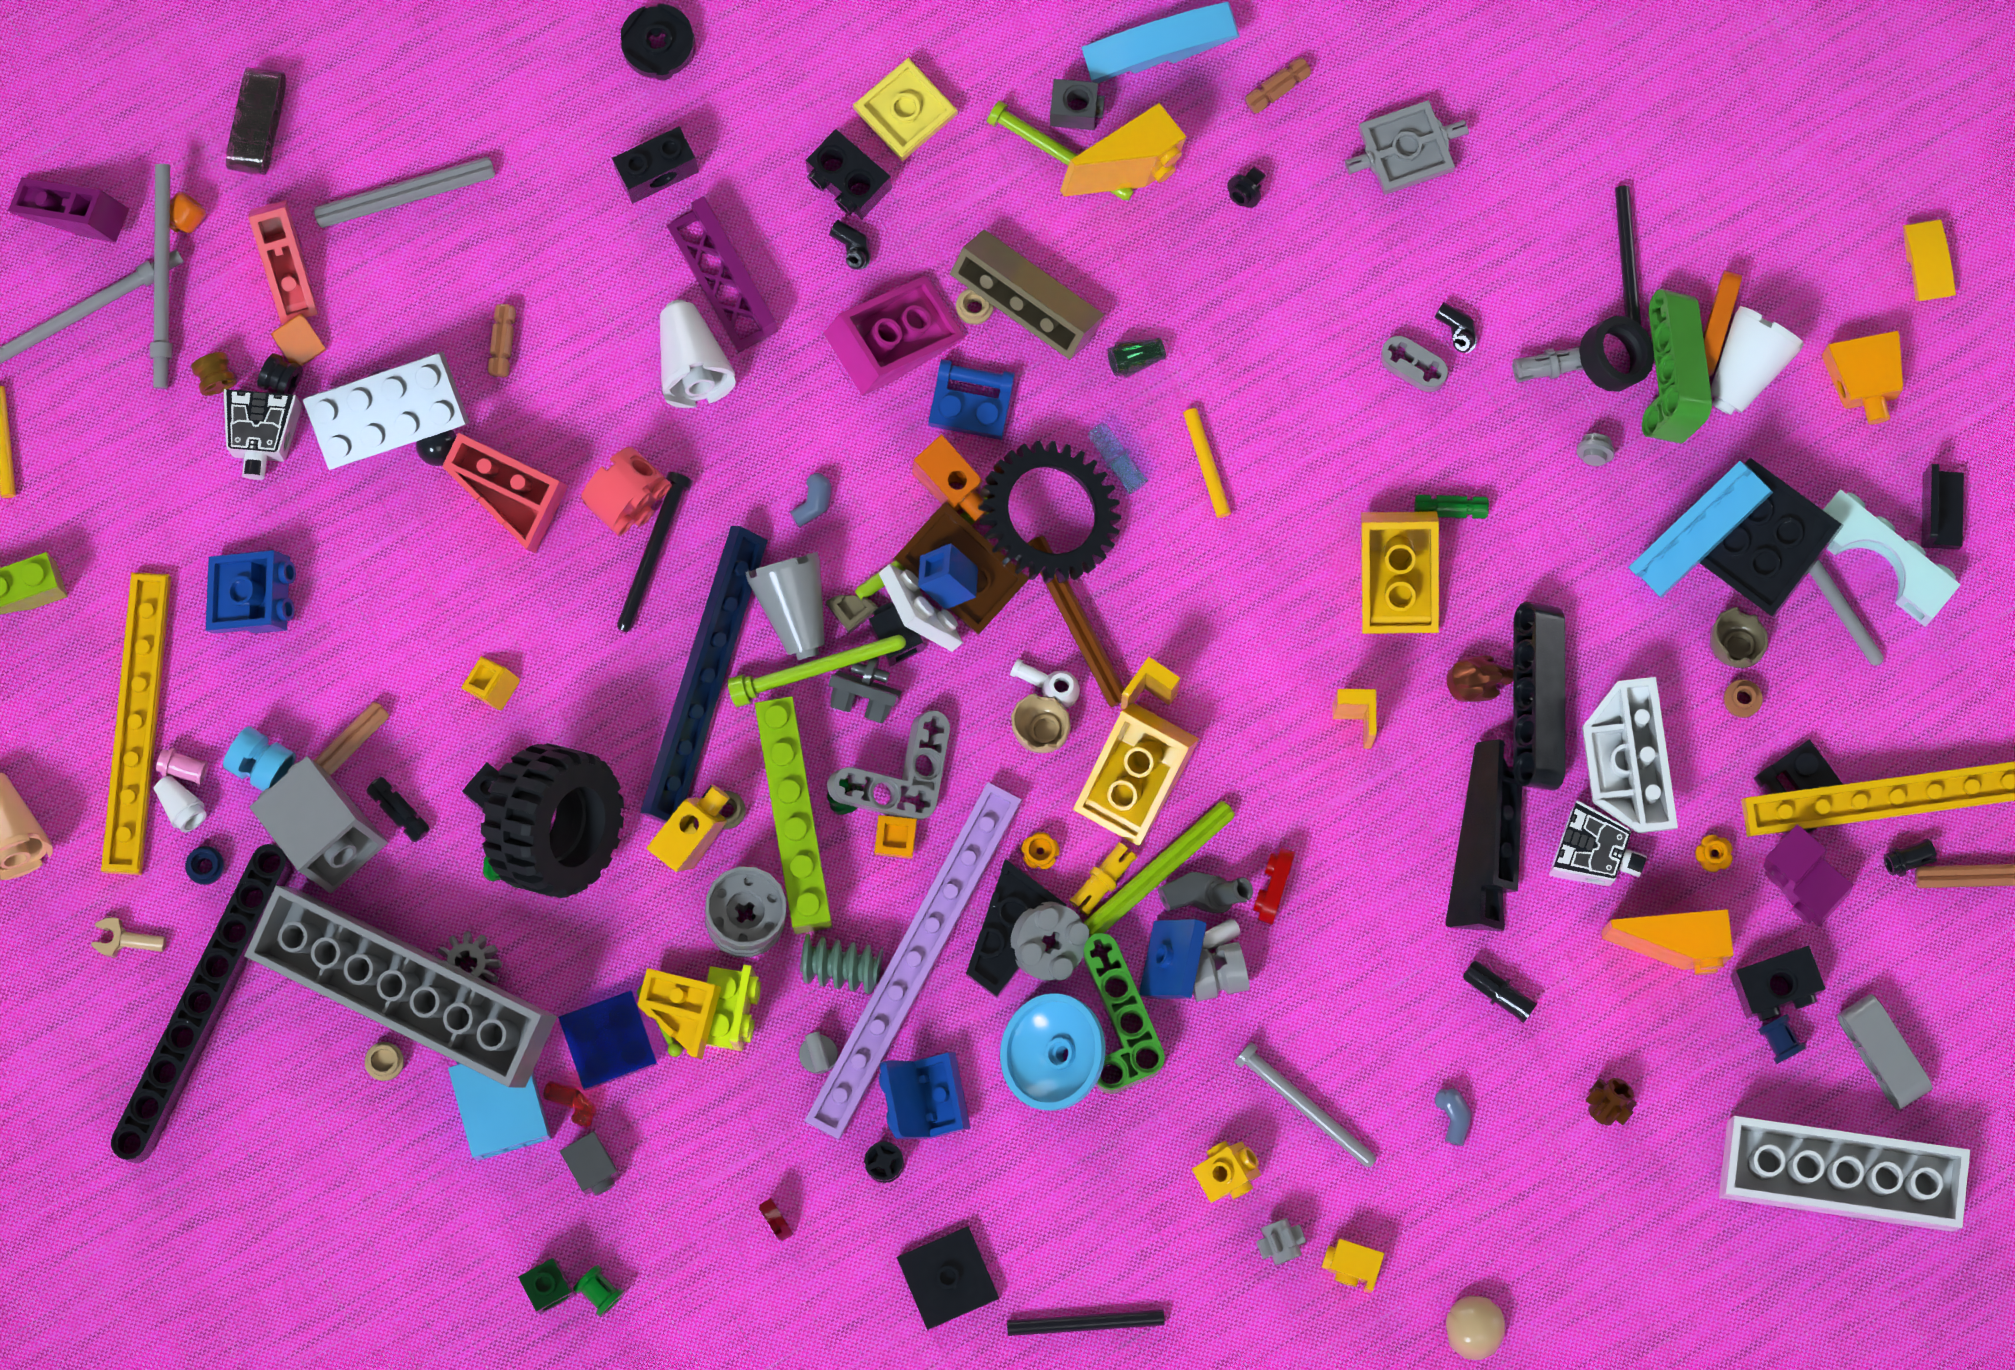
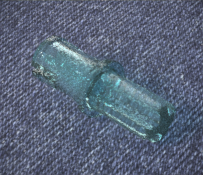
M1101 423L1088 433V438L1106 461V469H1112L1127 489L1128 494L1136 492L1148 482V479L1144 477L1138 466L1129 456L1131 453L1130 449H1124L1107 424Z

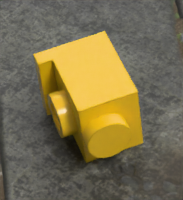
M1338 1239L1335 1247L1327 1246L1321 1268L1336 1274L1334 1278L1336 1282L1352 1287H1357L1358 1281L1365 1283L1363 1291L1371 1293L1377 1280L1384 1253Z

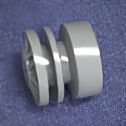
M737 867L720 875L712 883L706 896L705 926L710 939L723 952L735 957L749 958L767 952L778 942L785 927L786 898L781 885L770 873L756 867ZM748 908L751 909L753 921L746 919L743 923L739 922V913L737 911L745 912Z

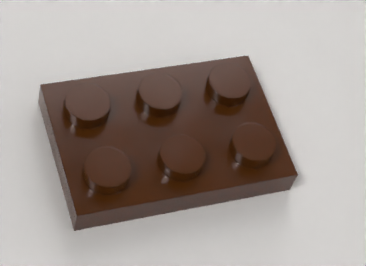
M944 502L893 559L905 570L911 571L918 579L920 556L950 543L978 567L976 598L951 607L949 610L974 633L979 635L1029 578L1022 571L1016 574V566L1011 561L1006 565L1003 564L1002 561L1005 556L1000 551L993 553L992 549L994 546L952 507Z

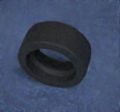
M1626 316L1608 318L1589 328L1582 337L1579 348L1581 365L1591 381L1606 391L1620 392L1644 380L1652 370L1654 363L1653 343L1647 331L1638 322ZM1606 334L1617 337L1625 345L1630 356L1629 373L1623 374L1617 371L1608 362L1603 346Z

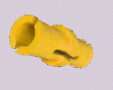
M1118 842L1116 844V847L1098 868L1093 867L1089 872L1091 877L1069 899V902L1074 907H1079L1088 897L1078 909L1084 915L1089 916L1092 909L1108 890L1113 892L1117 887L1115 882L1132 862L1137 859V856L1130 851L1119 861L1128 849L1122 843Z

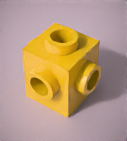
M1227 1141L1219 1143L1206 1151L1209 1159L1192 1168L1210 1203L1223 1199L1228 1195H1231L1233 1200L1254 1189L1250 1182L1262 1175L1258 1169L1259 1162L1255 1153L1249 1147H1245L1243 1141L1230 1146Z

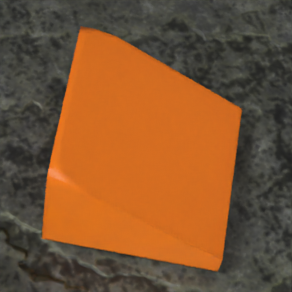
M303 314L297 315L271 333L274 341L290 364L297 363L303 366L326 351V348Z

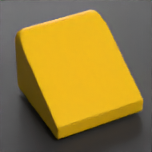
M481 656L461 688L491 707L501 711L520 680L507 668Z

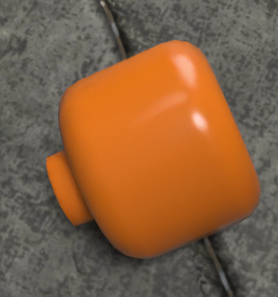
M177 192L170 200V229L176 233L180 230L185 233H192L205 218L206 211L200 203L188 194Z

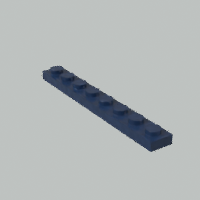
M741 526L730 527L640 813L663 823L669 820L687 797L752 592L745 572L760 567L768 541Z

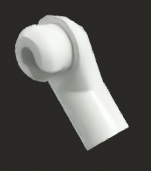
M1228 919L1206 931L1202 950L1207 949L1209 951L1215 949L1217 946L1224 945L1240 935V928L1234 919Z

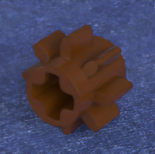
M1599 1078L1589 1090L1590 1094L1585 1099L1590 1104L1588 1108L1590 1115L1598 1123L1606 1126L1612 1125L1615 1120L1624 1125L1634 1113L1632 1110L1637 1105V1102L1632 1100L1634 1098L1632 1088L1619 1078H1611L1607 1084Z

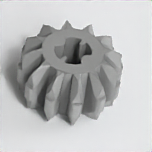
M469 931L464 932L462 944L459 943L455 936L449 937V942L454 948L451 951L445 947L438 949L439 954L447 958V960H444L445 962L462 969L459 967L461 961L466 963L464 958L470 956L477 963L476 968L471 966L473 971L470 974L482 980L487 979L492 983H497L498 977L489 970L501 968L502 962L498 959H490L498 952V949L495 945L485 947L487 938L484 935L478 936L473 943L472 934Z

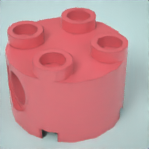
M632 446L626 447L613 455L610 460L614 465L607 470L601 466L587 483L581 495L582 503L619 537L624 535L634 523L638 527L647 523L654 514V510L651 508L656 500L664 497L672 487V484Z

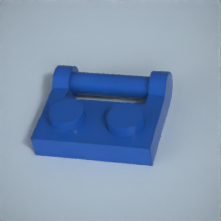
M941 359L928 426L1002 440L1015 373L1004 371L1003 374L961 367L952 365L953 361ZM955 380L1000 389L999 397L993 398L948 389L949 381Z

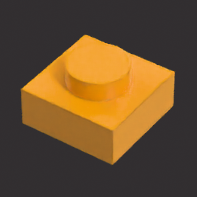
M878 815L874 854L877 856L913 859L917 819Z

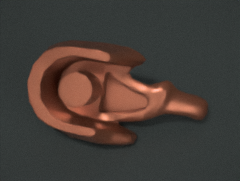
M1492 656L1466 657L1448 671L1447 686L1452 696L1461 702L1492 700L1501 694L1496 688L1497 683L1509 685L1513 682V669L1504 668L1492 663L1491 661L1494 660Z

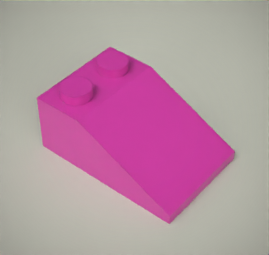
M926 275L839 313L823 333L862 396L895 381L965 338Z

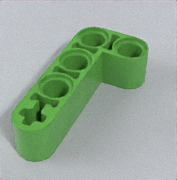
M1659 289L1652 296L1649 305V319L1659 396L1644 412L1642 432L1645 437L1682 444L1707 421L1712 409V396L1700 309L1695 296Z
M1098 933L1092 935L1086 941L1083 957L1122 1048L1105 1056L1103 1068L1107 1065L1117 1066L1122 1072V1078L1116 1084H1107L1099 1077L1096 1086L1104 1093L1115 1094L1157 1076L1163 1068L1165 1055L1117 942L1108 934ZM1099 944L1102 949H1110L1107 953V962L1111 970L1105 972L1101 977L1098 973L1104 972V965L1099 957L1092 958L1091 956L1094 954L1095 946ZM1115 965L1119 966V968L1112 969ZM1119 979L1123 981L1127 986L1125 995L1118 998L1108 995L1105 986L1110 980ZM1130 1014L1136 1015L1141 1019L1143 1027L1137 1033H1127L1120 1024L1123 1017ZM1143 1050H1151L1156 1054L1158 1063L1151 1069H1143L1136 1062L1137 1054Z

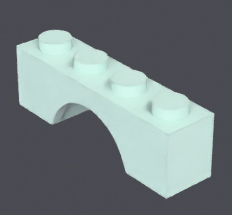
M1840 489L1823 509V511L1844 525L1827 547V550L1836 556L1849 549L1863 548L1875 551L1886 558L1894 568L1898 579V594L1895 604L1926 627L1961 585L1955 580V574L1942 564L1936 565L1925 557L1926 552L1916 542L1912 540L1905 541L1896 534L1895 527L1887 519L1881 516L1876 518L1867 511L1865 503L1858 496L1850 492L1846 494Z

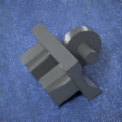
M878 657L869 659L867 665L861 663L852 664L851 672L862 675L863 678L837 670L835 675H831L828 685L833 687L830 707L850 712L852 711L856 695L869 699L864 717L879 723L885 722L892 707L899 702L902 691L873 682V680L887 683L890 676L889 672L877 669L879 664Z

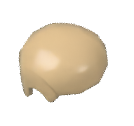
M1035 693L1029 694L1017 702L1011 715L1013 734L1018 743L1034 753H1052L1054 750L1060 749L1066 743L1071 731L1069 713L1056 698L1040 697Z
M1470 1295L1456 1301L1446 1318L1449 1345L1465 1359L1483 1360L1494 1355L1505 1336V1319L1501 1309L1487 1297Z

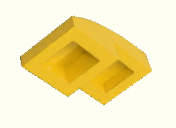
M1941 219L1903 225L1907 262L1911 263L1915 300L1925 301L1955 296L1953 270Z

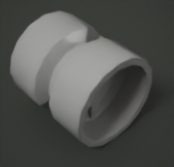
M1239 942L1217 946L1215 953H1210L1207 949L1201 951L1193 990L1196 1002L1217 998L1222 990L1228 995L1250 990L1245 960Z

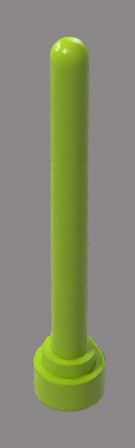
M895 635L758 678H753V676L746 677L744 674L728 678L729 693L734 705L738 708L751 704L754 698H758V693L901 650L905 647L906 640L901 635Z

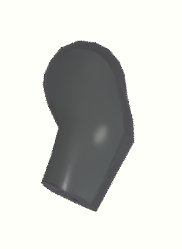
M1190 872L1159 887L1158 894L1167 911L1190 905L1214 914L1227 912L1232 907V904L1247 902V900L1252 898L1253 888L1246 878L1241 877L1227 882L1218 876L1201 872Z

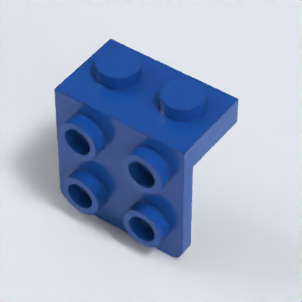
M947 1052L917 1061L888 1060L880 1063L879 1084L886 1097L888 1107L887 1124L896 1139H933L971 1129L955 1052Z

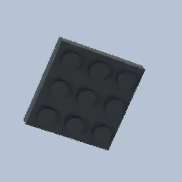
M1749 458L1745 464L1752 469L1773 493L1718 544L1700 564L1775 618L1844 525L1755 460Z

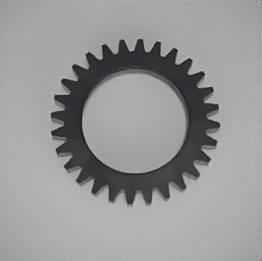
M1036 441L1031 446V450L1026 444H1023L1017 449V454L1013 450L1009 451L1004 456V461L1000 459L993 466L994 471H991L986 476L985 481L989 485H985L981 489L980 495L988 499H984L978 505V509L989 513L979 520L980 525L992 526L984 535V538L998 539V543L993 547L992 552L996 553L1005 550L1007 553L1002 561L1005 565L1015 559L1017 561L1016 574H1019L1025 567H1029V580H1034L1040 572H1042L1044 583L1051 582L1055 574L1058 583H1064L1069 579V574L1073 580H1077L1083 575V572L1089 574L1096 568L1095 564L1103 562L1107 557L1105 553H1108L1115 544L1110 539H1114L1120 530L1112 525L1121 520V515L1111 512V510L1115 509L1120 502L1117 499L1107 497L1115 489L1114 485L1102 486L1101 482L1108 474L1106 472L1093 473L1097 464L1095 460L1084 465L1083 458L1085 452L1082 450L1073 458L1071 457V446L1068 444L1061 449L1060 453H1058L1055 441H1051L1045 450L1040 441ZM1034 468H1052L1066 473L1083 487L1091 501L1094 512L1093 530L1081 546L1070 552L1053 554L1035 549L1019 536L1011 522L1008 508L1011 490L1023 474Z

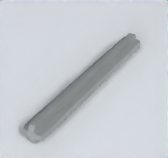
M484 157L314 208V215L319 227H328L491 179L495 176L494 167L491 159Z

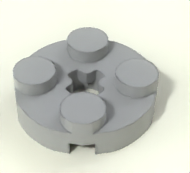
M1056 902L1042 903L1044 905L1038 906L1035 909L1029 908L1018 918L1011 934V948L1015 949V956L1017 958L1015 961L1018 967L1025 973L1045 981L1054 979L1065 980L1070 977L1072 971L1078 966L1084 956V946L1089 938V929L1072 909ZM1054 932L1056 942L1053 947L1045 951L1046 945L1042 942L1045 935L1051 936Z

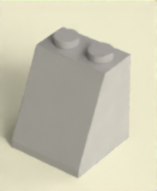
M308 756L292 765L284 777L272 787L265 789L259 795L258 800L249 807L295 868L330 894L388 844L382 834L324 768Z

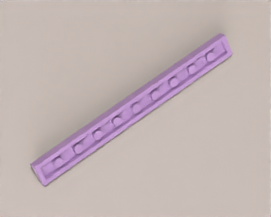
M987 782L804 1120L805 1123L840 1140L1022 803V799Z

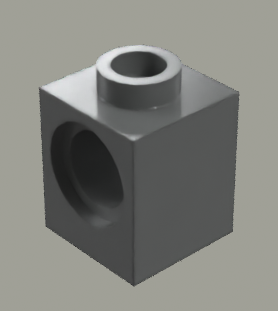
M1054 79L1050 126L1094 130L1095 118H1103L1105 96L1098 95V83ZM1080 99L1086 102L1087 106L1082 110H1073L1068 104L1072 100Z
M594 1131L560 1150L582 1192L586 1195L593 1192L595 1196H598L616 1185L613 1179L620 1176Z

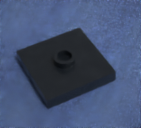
M969 1226L897 1257L927 1331L999 1300Z

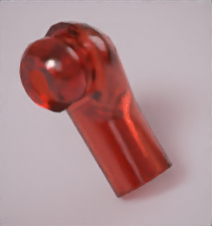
M549 1081L546 1084L543 1093L545 1100L575 1109L571 1117L573 1123L583 1127H589L592 1124V1118L597 1114L596 1106L577 1088Z

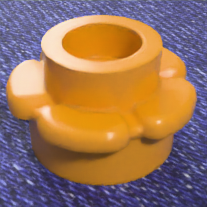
M1037 832L1032 837L1026 838L1021 848L1025 855L1023 857L1024 862L1033 869L1040 867L1045 870L1052 867L1056 862L1055 857L1059 855L1057 841L1052 840L1050 835L1045 832ZM1038 848L1044 849V853L1042 855H1039L1037 853Z
M1708 835L1701 840V845L1696 847L1695 856L1703 869L1708 872H1718L1719 869L1724 870L1731 865L1733 861V856L1731 855L1733 847L1724 837L1718 838L1717 835ZM1712 850H1716L1718 852L1717 857L1712 856Z

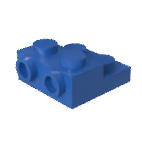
M275 550L210 556L208 559L205 631L213 634L249 631L254 634L287 631L288 621L293 619L295 612L294 604L289 598V584L295 581L296 570L294 564L290 561V557Z

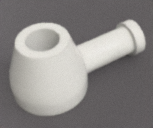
M1019 658L1016 660L1010 676L1014 678L1017 676L1042 688L1043 697L1056 698L1065 709L1070 708L1076 703L1080 694V685L1074 675L1067 671H1055L1047 675L1023 663V660ZM1058 681H1064L1068 684L1069 688L1065 692H1058L1054 685Z

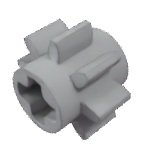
M1288 1218L1261 1228L1264 1238L1256 1243L1263 1260L1272 1257L1276 1266L1301 1256L1302 1252L1299 1245L1307 1241L1300 1224L1291 1227Z

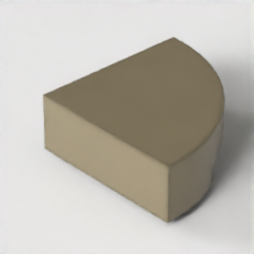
M838 595L826 601L828 608L849 634L874 615L873 612L878 608L871 600L864 597L860 600L855 595Z

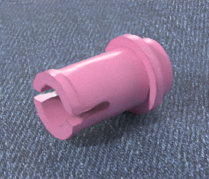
M170 748V750L162 749L158 757L156 771L162 772V777L172 775L201 785L206 776L208 761H201L178 754L175 748Z

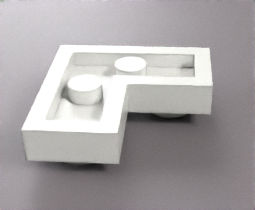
M888 564L879 573L905 627L951 652L963 643L956 630V627H958L956 619L947 610L942 609L940 611L934 608L923 597L919 589L920 587H918L919 579L911 571H902Z

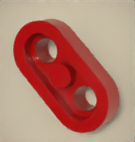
M1281 847L1279 855L1271 852L1264 873L1271 876L1267 891L1259 889L1253 911L1260 913L1258 921L1273 925L1295 856L1294 851Z

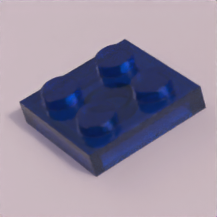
M632 990L558 1017L584 1091L658 1065Z

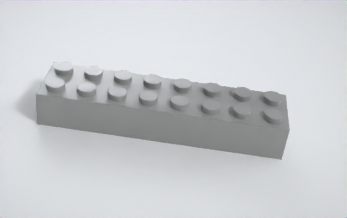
M275 886L245 953V957L507 1087H526L557 1018L556 1015L293 887Z

